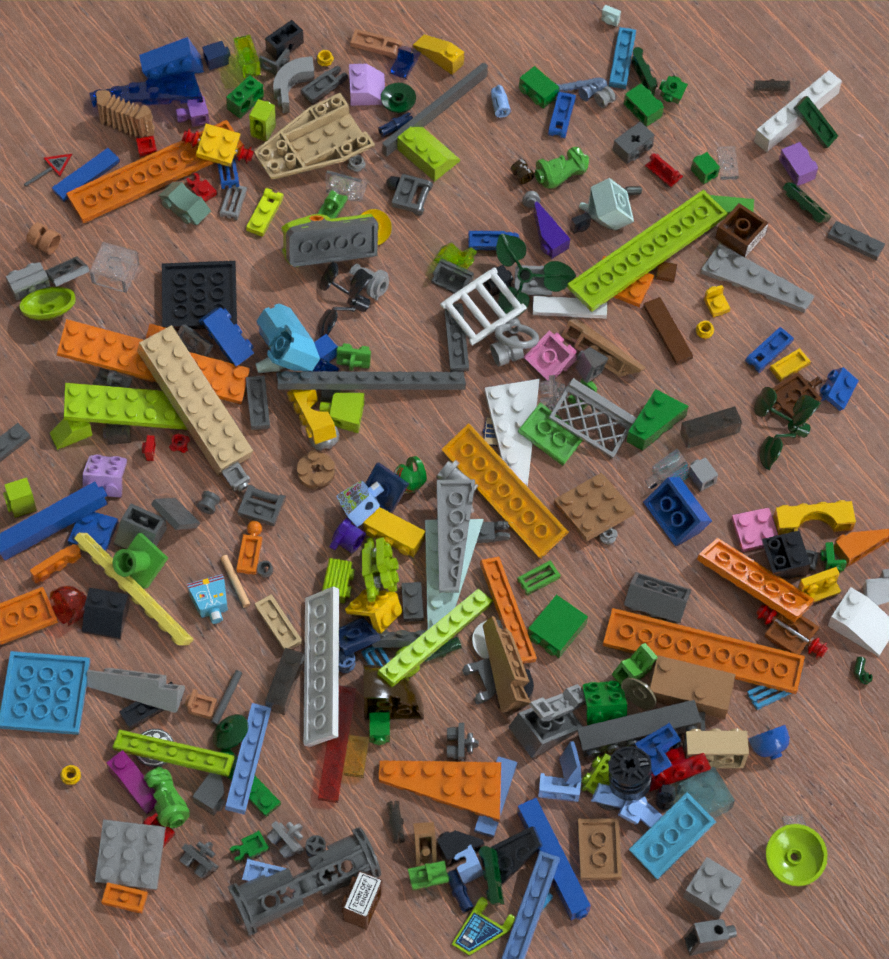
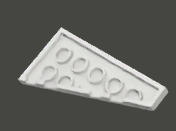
M539 379L486 387L484 389L500 457L527 486L532 442L522 436L518 430L537 406Z

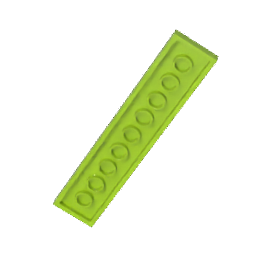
M702 190L569 282L567 288L592 312L724 220L728 213L708 193Z

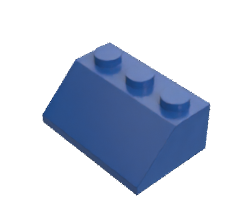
M668 477L643 501L675 546L700 534L712 522L711 518L680 477Z

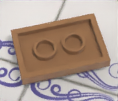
M619 818L578 819L580 881L621 880Z

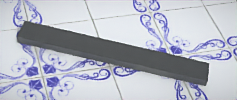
M485 63L480 64L382 142V154L387 157L397 149V137L409 127L424 128L488 76V65Z

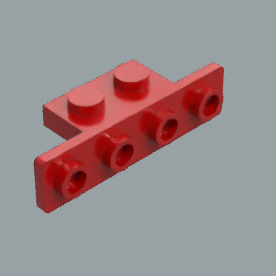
M683 747L665 752L672 766L656 776L652 772V784L649 792L660 788L662 785H669L710 770L711 766L705 753L686 759Z

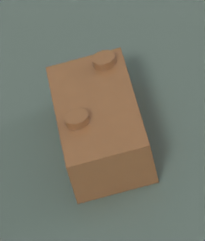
M657 656L650 685L657 703L671 706L695 700L698 712H705L706 715L722 719L726 718L736 674Z

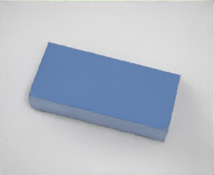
M570 741L559 759L566 784L579 783L581 781V765L575 742Z

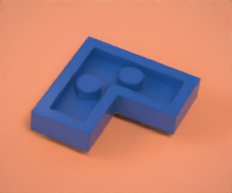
M668 723L635 744L637 748L642 749L648 754L651 760V771L656 776L672 766L664 751L681 740L672 725Z

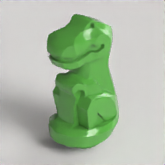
M572 147L566 154L568 160H565L563 155L559 156L558 159L555 158L550 161L540 159L536 161L535 178L545 188L554 189L571 176L584 174L588 170L589 157L583 154L579 147Z
M161 767L149 771L143 778L149 788L157 790L153 796L157 801L154 808L158 813V823L170 828H177L183 825L189 818L190 810L174 788L170 772Z

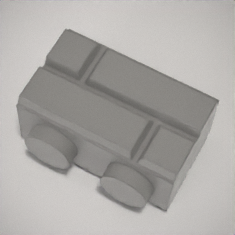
M40 262L30 263L24 269L11 271L5 276L7 285L16 301L36 290L50 287L49 278Z

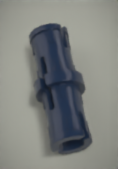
M407 112L398 118H392L390 122L379 126L378 132L381 134V137H385L399 130L413 119V116L410 112Z
M457 870L449 871L447 875L449 878L448 883L452 890L451 895L457 900L461 912H468L474 906L466 892L467 887L461 882Z

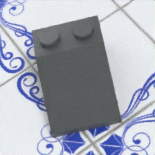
M530 708L518 713L508 727L530 757L533 758L547 752L577 733V728L583 726L572 712L555 720L542 721L535 711Z

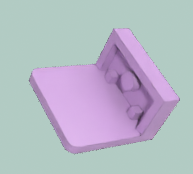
M98 454L89 456L83 472V487L95 481L98 487L103 486L108 497L121 498L122 477L127 459L119 456L106 457Z

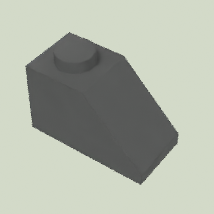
M591 347L584 351L582 350L576 359L578 361L576 369L584 382L589 383L599 376L608 361V357Z
M209 773L193 795L194 804L213 816L217 811L220 812L226 804L221 775Z

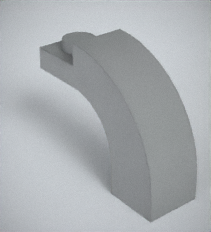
M302 57L285 64L276 74L273 83L274 99H278V106H282L283 113H290L288 96L290 89L296 84L312 82L314 80L313 57Z

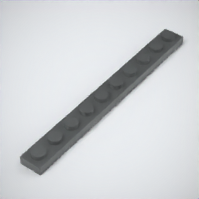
M284 371L277 372L276 374L277 388L285 390H465L466 388L464 372Z

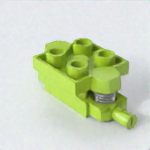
M371 537L367 538L364 549H362V576L365 580L369 602L375 601V596L379 595L381 586L384 589H388L389 592L397 591L399 576L396 569H399L397 559L393 558L391 546L388 542H385L384 537L376 539V548L374 547V539Z

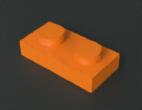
M107 882L101 902L103 905L142 914L148 892Z

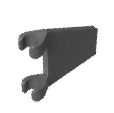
M489 658L466 664L462 669L465 676L476 671L480 675L486 691L476 694L474 700L477 705L490 700L497 692Z

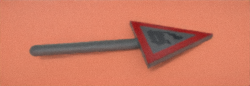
M73 153L44 157L43 159L50 167L24 183V186H28L51 170H54L61 177Z

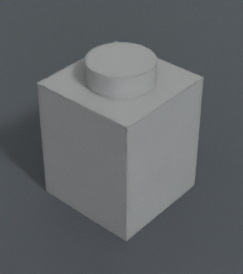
M706 457L701 460L697 459L690 464L688 476L700 492L716 484L718 474Z

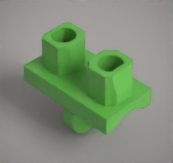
M331 190L318 214L326 215L331 219L337 218L346 204L348 196L340 195Z
M343 343L341 347L338 346L336 364L349 366V371H354V367L370 369L371 351L368 346H361L359 349L352 348L350 344Z
M444 861L432 864L427 863L423 866L408 869L412 890L449 882Z

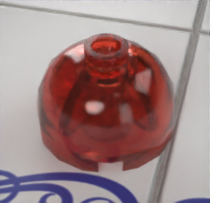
M66 585L50 592V601L53 600L54 602L52 609L62 624L68 623L67 626H71L83 618L87 598L83 592L74 586Z

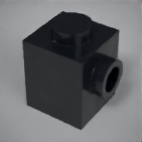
M504 265L496 267L497 275L507 287H511L513 276L510 270H506ZM491 278L484 282L491 296L501 292Z

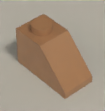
M434 822L413 823L416 867L427 863H436Z

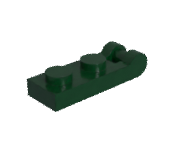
M636 47L633 49L632 65L642 85L648 88L654 96L658 87L655 77H652L650 66L646 64L643 58V49Z
M483 846L480 848L479 854L484 858L485 862L483 875L488 883V889L486 890L487 899L491 905H504L497 852L494 848Z

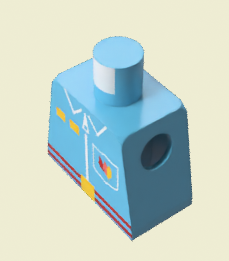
M221 574L187 584L189 596L200 617L210 616L212 624L223 621L221 613L228 610L224 575Z

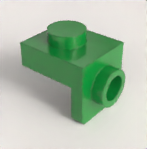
M825 542L823 550H820V561L824 562V571L837 567L839 573L843 572L847 564L846 560H835L833 542Z

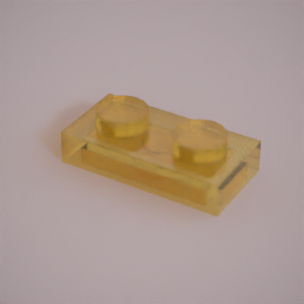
M349 735L344 776L364 778L369 737Z

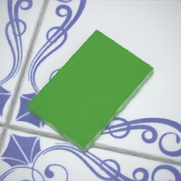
M540 402L518 432L563 466L583 440L550 420L548 417L552 411ZM555 414V417L559 418L560 420H563L562 418H560L558 415Z

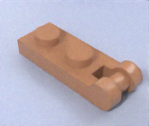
M355 29L350 42V47L386 55L391 59H397L398 50L402 46V42L398 39Z

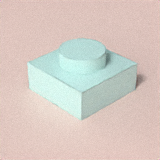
M605 5L602 9L601 20L617 27L620 22L621 11Z

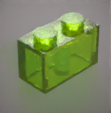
M251 35L233 38L234 52L243 79L249 75H260V61Z

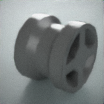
M203 491L202 499L198 501L197 508L204 513L214 514L215 506L219 504L220 498L213 492Z
M313 835L307 839L306 854L309 858L326 851V842L321 836Z

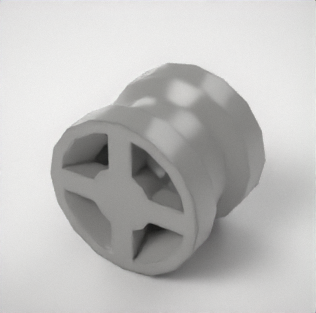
M608 86L603 87L602 91L594 93V99L601 108H605L608 103H613L616 100L613 90Z

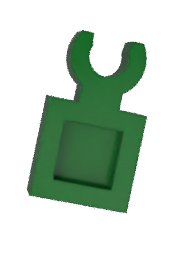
M260 831L241 839L242 846L234 845L230 848L231 854L234 852L240 853L239 856L234 858L235 863L241 862L246 855L251 860L269 851Z

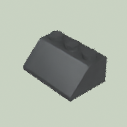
M635 572L624 605L633 611L641 610L647 612L652 617L659 616L671 623H681L691 589Z

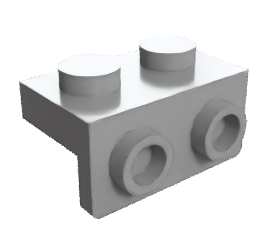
M522 265V268H529L532 273L544 274V266ZM515 266V288L518 290L521 281L517 276L519 268ZM533 277L531 282L524 283L521 291L527 295H552V291L544 285L545 278Z

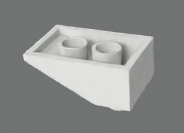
M850 587L831 616L828 627L879 657L889 641V616L867 596Z

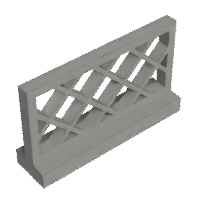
M574 378L568 383L548 417L611 458L615 456L628 431L637 419ZM568 392L575 396V404L567 405L565 397ZM588 404L591 406L592 414L583 415L581 405ZM577 406L580 416L571 418L568 408ZM565 409L567 419L560 420L555 417L556 412ZM604 414L607 416L608 424L599 425L597 415ZM593 416L596 426L587 428L584 418ZM581 419L583 429H574L572 425L573 420ZM619 424L625 428L623 434L615 435L613 425ZM609 426L612 436L603 438L600 428ZM597 429L599 439H590L588 431ZM613 439L615 447L612 452L605 448L604 441Z

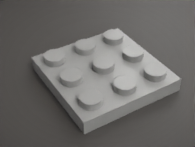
M103 819L95 882H109L117 885L157 890L166 827Z

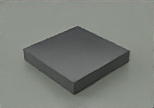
M76 256L45 270L49 280L57 287L90 272V270Z
M176 498L154 499L151 503L156 511L175 530L192 529L200 525V522Z

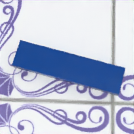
M107 148L53 186L52 191L65 202L68 200L67 192L96 180L120 163V159Z

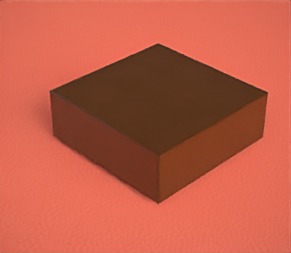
M662 262L658 266L656 280L674 283L677 264Z

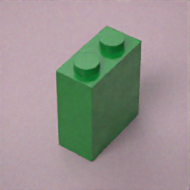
M556 594L528 628L530 641L535 645L539 644L545 648L549 655H555L560 658L587 625L588 616Z

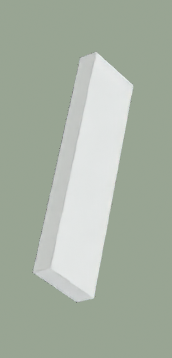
M533 296V315L606 319L607 302L591 312L578 298Z

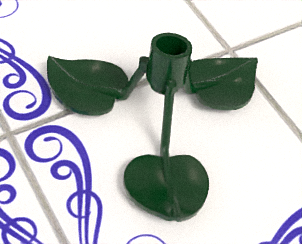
M501 233L496 244L497 257L504 266L510 267L516 262L519 268L517 274L518 279L521 281L519 289L517 290L514 287H508V289L520 304H524L527 308L529 306V296L521 291L523 284L531 282L533 277L545 278L544 285L553 292L564 290L567 288L568 283L576 278L573 269L560 261H551L545 264L543 268L544 274L532 273L529 268H522L518 260L523 259L526 255L527 248L525 243L518 237ZM500 292L498 305L507 314L515 308L504 294Z
M764 387L761 390L754 405L755 414L759 417H764L770 410L789 422L787 428L790 431V434H776L774 438L768 436L763 441L760 447V460L767 470L770 471L771 466L778 459L782 451L783 443L780 439L781 437L795 438L797 435L806 438L809 435L811 427L805 422L813 415L821 402L811 396L802 395L793 407L794 415L792 420L772 408L777 400V394L773 388Z

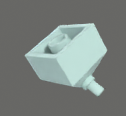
M610 178L590 188L588 204L581 202L579 205L580 209L584 210L585 213H589L591 219L615 231L634 222L627 191Z

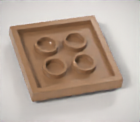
M602 472L554 499V504L586 542L634 515V509Z

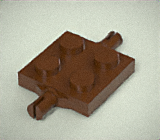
M799 372L795 373L773 388L777 394V400L772 408L777 411L782 410L793 420V407L802 395L811 396L821 402L822 398L816 392L815 387L822 383V379L817 376L812 381H809Z

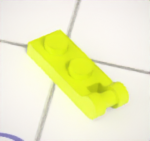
M266 188L246 226V231L263 237L283 200L284 194L280 192L274 193L271 189ZM269 199H273V200H274L273 203L268 202V201H269Z

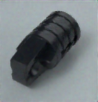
M668 784L660 787L655 799L656 806L659 809L669 810L673 806L676 796L675 787Z

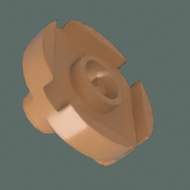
M315 450L310 451L297 464L299 481L310 489L328 486L335 476L334 461L324 453ZM318 467L321 472H315L314 474L312 473V468Z

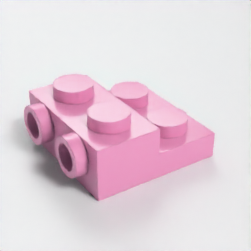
M550 330L524 356L549 383L563 370L566 371L577 359L575 355L577 351L571 345L565 346L562 343L564 339L557 332L553 334Z

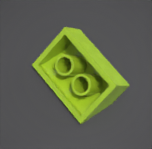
M409 127L397 137V150L434 182L460 162V159L423 127Z

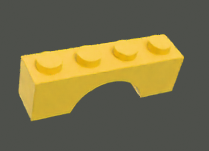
M316 390L287 391L289 401L294 402L295 413L300 414L299 419L302 426H306L305 430L308 438L312 437L314 443L318 444L337 437L335 425L330 414L311 409L318 402Z
M839 500L835 503L819 502L812 505L806 503L797 506L782 505L776 507L773 515L778 535L798 531L799 526L808 520L823 521L834 532L853 530L856 523L852 501L846 502L845 500Z

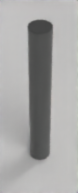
M235 670L211 720L213 725L217 726L236 689L243 674L239 670Z

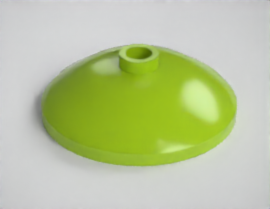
M65 287L39 289L23 298L20 303V310L24 316L30 319L53 320L64 315L73 307L76 301L75 294L72 290Z
M790 824L778 829L770 837L765 852L766 862L771 873L779 881L790 886H805L817 880L825 870L828 858L827 848L821 836L812 828L801 824ZM791 854H795L797 856L796 861L791 859Z

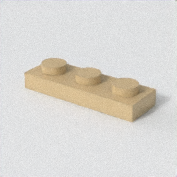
M272 594L255 603V608L285 653L302 644V639Z

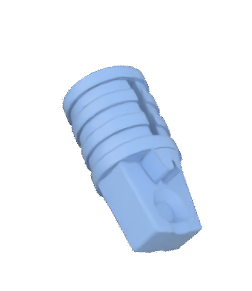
M497 85L491 89L492 103L495 115L503 118L508 116L511 110L504 88Z

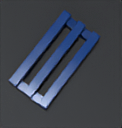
M235 158L232 161L235 180H231L229 166H225L227 181H224L222 166L217 163L221 188L225 189V186L232 188V185L240 187Z

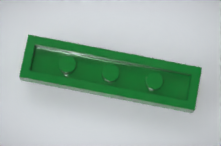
M230 749L221 750L220 753L233 755L235 758L227 777L232 782L238 757ZM254 776L249 801L266 818L281 805V802Z

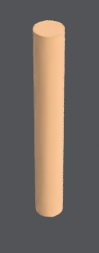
M223 555L220 559L243 607H249L251 604L228 556Z

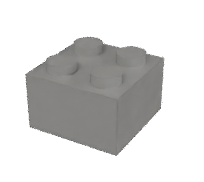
M706 857L687 887L683 898L716 919H720L738 890L742 878Z

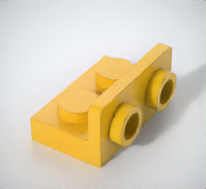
M837 567L803 578L800 580L798 589L814 598V603L838 595L841 592L837 584L840 573Z

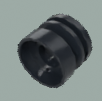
M633 746L616 750L611 755L608 763L610 789L618 798L627 801L638 800L644 797L649 792L652 784V767L648 754L642 749Z

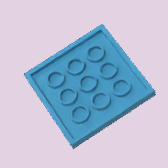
M10 651L0 710V729L79 735L87 688V671L90 668L91 662L90 658Z

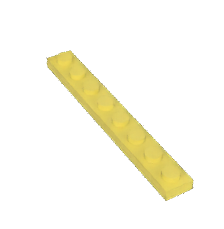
M78 533L74 539L78 542L79 548L88 552L92 556V561L97 565H101L105 569V574L110 578H114L118 582L119 588L128 592L132 596V601L141 605L145 609L146 615L154 618L158 622L159 628L172 636L173 642L182 646L189 645L194 640L131 576L122 577L115 572L112 564L113 558L88 533Z

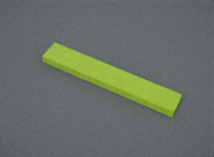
M124 730L118 731L112 747L114 751L121 752L123 750L127 754L227 777L235 759L233 755Z

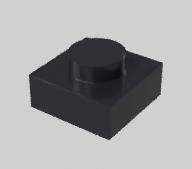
M586 212L571 219L570 229L573 234L584 232L590 227L591 217L589 213Z

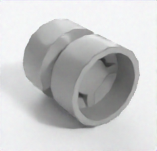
M512 336L508 338L514 341H519L517 336ZM501 342L490 345L492 357L498 367L508 364L510 359L516 361L524 358L523 349L511 348Z

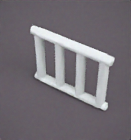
M495 267L440 303V306L443 309H447L469 337V343L472 346L493 333L499 326L506 324L527 309L524 304L519 303L500 279ZM491 278L515 309L505 314L482 284ZM475 288L500 318L493 324L489 323L467 295ZM460 298L485 328L478 334L473 332L452 305Z

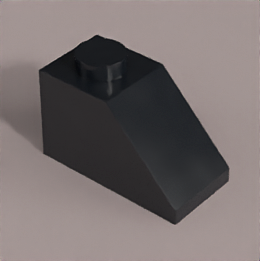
M456 830L452 832L446 831L436 839V846L447 867L465 859L462 857L459 860H455L454 857L456 854L468 849L467 846L471 845L475 854L484 846L483 839Z

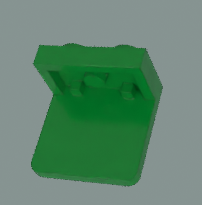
M612 680L609 682L583 684L587 726L627 716V701L624 689H622L618 681Z

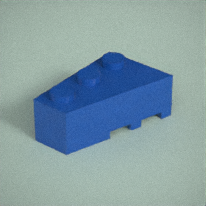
M188 37L139 55L142 72L149 81L204 72L201 55Z
M221 307L215 308L198 322L201 326H205L209 332L208 335L211 339L215 340L219 349L230 363L238 366L254 354L252 351L254 347L248 339L245 340L241 334L243 332L241 328L231 322L230 318L232 317L230 313Z

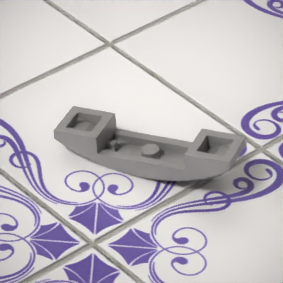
M577 684L566 688L562 694L546 700L540 698L530 702L529 705L542 721H551L576 710L586 702L583 689Z

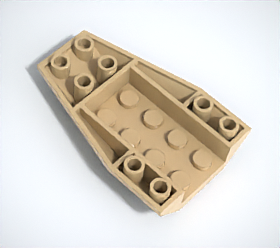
M338 93L309 107L256 149L254 154L272 180L344 162L374 147L375 144L366 131L362 133L349 114V105L341 93Z

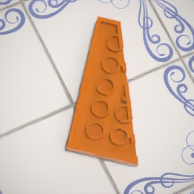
M380 760V783L401 790L405 789L414 792L416 795L426 796L434 801L461 810L465 809L474 812L476 815L486 816L500 822L501 762Z

